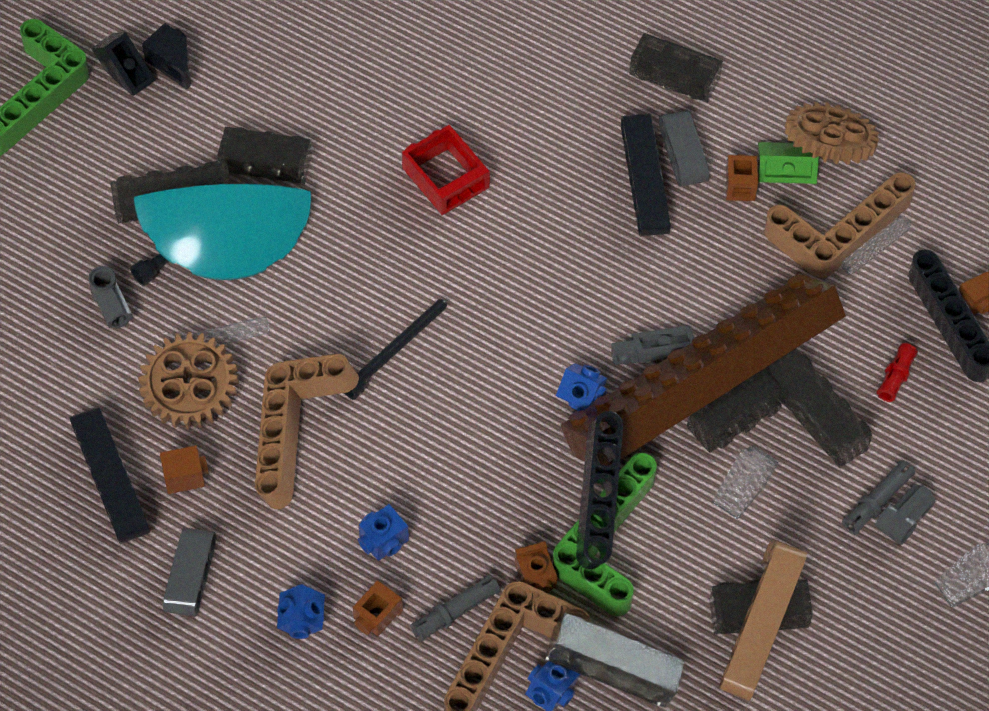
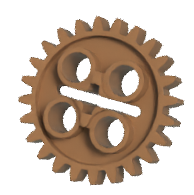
M814 102L813 106L804 103L803 107L797 105L795 110H790L784 127L786 128L784 133L788 135L787 140L794 141V147H803L802 153L811 152L812 158L820 156L823 162L832 159L835 164H838L839 160H842L847 165H850L851 160L858 164L861 159L867 161L869 156L874 155L879 141V132L874 131L875 125H869V119H860L861 113L852 114L850 113V108L842 110L838 104L835 107H831L828 102H825L824 106L817 102Z
M188 332L186 340H182L177 333L173 343L164 338L165 347L163 349L154 345L156 355L146 354V360L150 365L140 366L142 373L145 375L138 377L140 385L143 386L139 391L141 397H146L143 400L146 408L152 407L150 411L153 417L161 414L160 419L163 424L171 418L174 428H177L180 421H184L186 429L190 428L191 421H196L198 427L201 428L202 419L204 418L210 423H214L212 414L217 413L223 416L224 412L221 406L231 407L232 402L228 396H237L236 388L233 385L239 384L238 376L234 375L238 370L236 364H231L234 361L232 354H225L226 348L224 344L216 348L217 343L214 337L206 343L203 333L198 336L197 340H193L191 332ZM177 362L181 364L176 370L167 369L172 363ZM209 362L212 364L206 370L198 369L201 363ZM192 377L190 383L186 384L188 378ZM171 391L180 392L178 397L174 399L166 398V395ZM201 391L211 392L206 398L200 399L196 397Z

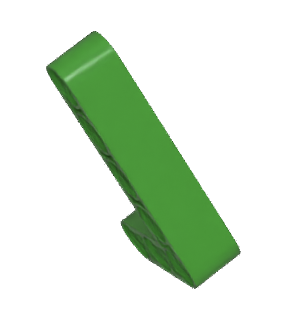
M30 19L23 22L20 26V34L25 52L46 68L0 107V156L11 149L89 79L90 74L85 53L38 19Z
M635 454L619 471L617 493L625 492L629 496L622 497L617 494L614 532L654 485L656 461L649 454ZM641 470L647 472L648 474L640 475L636 473V471ZM605 489L602 491V493H601L599 496L605 497V495H606ZM592 514V524L596 528H602V519L598 515ZM578 520L554 549L553 567L557 578L613 616L625 615L632 606L633 585L627 578L605 563L589 570L583 568L576 559ZM592 545L589 546V556L592 559L599 560L595 557L599 550ZM564 558H569L574 562L570 564H565L560 560ZM596 576L599 580L595 582L589 581L586 577ZM615 593H620L624 595L625 598L615 599L611 595Z

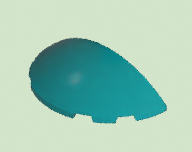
M260 184L193 186L134 197V206L142 231L147 233L156 245V250L170 263H177L191 270L193 275L214 280H236L252 277L264 272L268 266L274 264L279 259L283 260L296 246L303 228L306 227L311 205V191Z

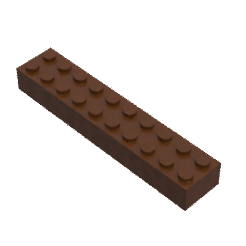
M804 275L793 276L788 279L787 284L779 289L767 292L763 299L755 304L743 307L739 314L731 319L719 322L716 328L707 334L695 337L692 343L683 349L672 351L668 358L659 364L648 366L638 377L621 383L619 388L609 395L597 398L590 407L570 415L569 420L560 425L573 456L585 461L588 427L599 414L605 411H612L617 413L623 421L621 460L845 318L846 314L835 285ZM600 422L601 431L604 434L611 435L610 426L605 422ZM597 452L598 462L601 465L608 466L607 456Z

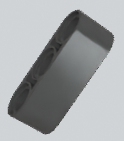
M689 110L660 115V132L678 186L682 187L708 182V164Z
M183 527L164 595V612L192 617L198 615L216 544L215 532Z

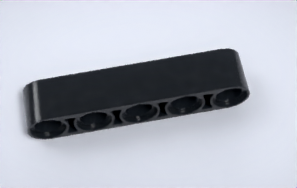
M650 113L621 116V133L639 236L670 234V218L652 116Z
M919 250L913 256L908 275L912 286L965 375L974 382L986 381L989 379L988 338L939 257L931 250Z
M98 406L70 416L69 419L119 543L123 544L149 534L150 530L100 407Z
M605 411L599 414L589 424L587 432L576 559L583 568L588 570L601 566L609 560L612 554L623 436V421L617 413L612 411ZM600 422H605L610 426L611 435L604 434L601 431ZM597 452L607 456L608 466L601 465L598 462ZM594 483L601 484L604 487L605 497L598 496L595 493ZM592 514L598 515L602 519V528H596L592 524ZM592 545L599 550V560L592 559L589 556V546Z

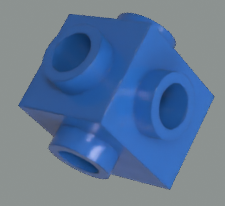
M574 363L566 368L556 397L569 402L568 405L575 410H585L593 405L597 398L607 394L608 389L604 387L607 377L600 375V371L595 367L583 365L582 367Z
M390 504L376 513L371 512L367 514L359 524L358 542L361 548L367 554L372 553L378 561L385 556H393L401 549L403 544L409 541L408 525Z
M303 584L281 592L277 609V629L289 633L291 637L296 639H305L309 635L323 630L325 594Z
M555 653L544 666L538 664L527 678L531 683L525 695L546 711H554L559 705L565 707L575 694L573 688L581 672Z

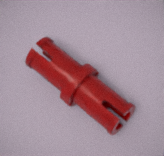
M908 343L900 344L894 360L887 365L885 378L877 390L880 399L886 402L895 401L901 385L907 381L910 375L909 368L918 354L914 346Z

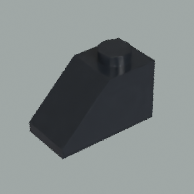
M164 23L142 43L145 62L185 89H188L191 83L187 38L181 30L173 29Z
M126 32L112 33L91 48L105 71L132 96L156 80Z

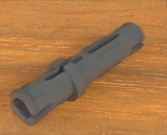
M900 460L868 496L864 495L858 500V506L842 520V525L845 529L852 522H856L848 531L849 533L858 534L871 518L875 519L881 513V508L915 475V469L912 465L902 473L909 462Z
M489 574L443 605L437 604L432 608L433 611L410 624L413 634L422 642L436 631L452 626L451 622L499 593L500 587L497 581Z

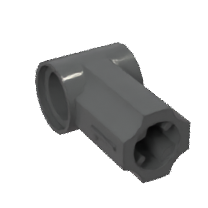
M106 266L94 268L88 277L91 295L94 301L97 302L108 327L118 329L127 325L133 319V316L116 282L114 271ZM103 283L109 284V285H107V286H105V287H99V286H98V285L103 284Z
M914 484L895 505L890 504L882 512L875 523V527L897 544L902 545L914 532L921 518L934 506L936 499L927 487Z

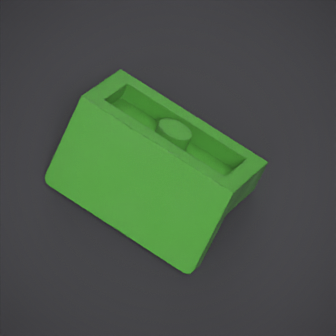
M759 142L758 182L817 184L819 156L812 158L811 152L802 153L803 147H794V143Z

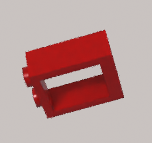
M450 125L441 130L433 131L427 138L418 143L410 144L402 151V169L441 215L446 214L490 188V171ZM449 150L467 173L438 189L420 168V165Z

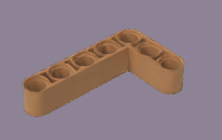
M903 172L892 175L824 235L790 208L784 205H774L767 212L764 234L770 242L812 276L821 279L827 278L910 206L916 185L915 180L911 175Z
M341 354L278 362L271 365L266 371L255 489L273 509L285 508L293 497L301 399L346 393L353 390L358 384L359 376L346 357Z
M770 540L761 566L765 568L719 685L720 690L747 701L751 700L801 574L807 552L778 540Z
M515 581L508 584L444 698V711H456L451 707L458 703L464 704L467 707L462 711L478 710L523 626L569 647L575 648L584 645L588 640L590 630V617L587 612L524 582ZM520 598L525 602L514 604L510 600ZM548 611L553 616L545 618L539 615V613ZM506 624L510 628L502 631L497 629L496 626ZM576 624L582 627V629L573 631L568 626ZM485 650H491L496 654L492 657H486L481 653ZM470 677L481 679L477 684H471L466 680Z

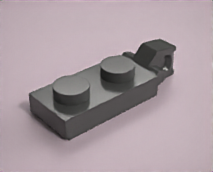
M689 325L631 334V338L624 342L611 343V357L614 365L667 359L672 351L683 349L691 344L694 335Z

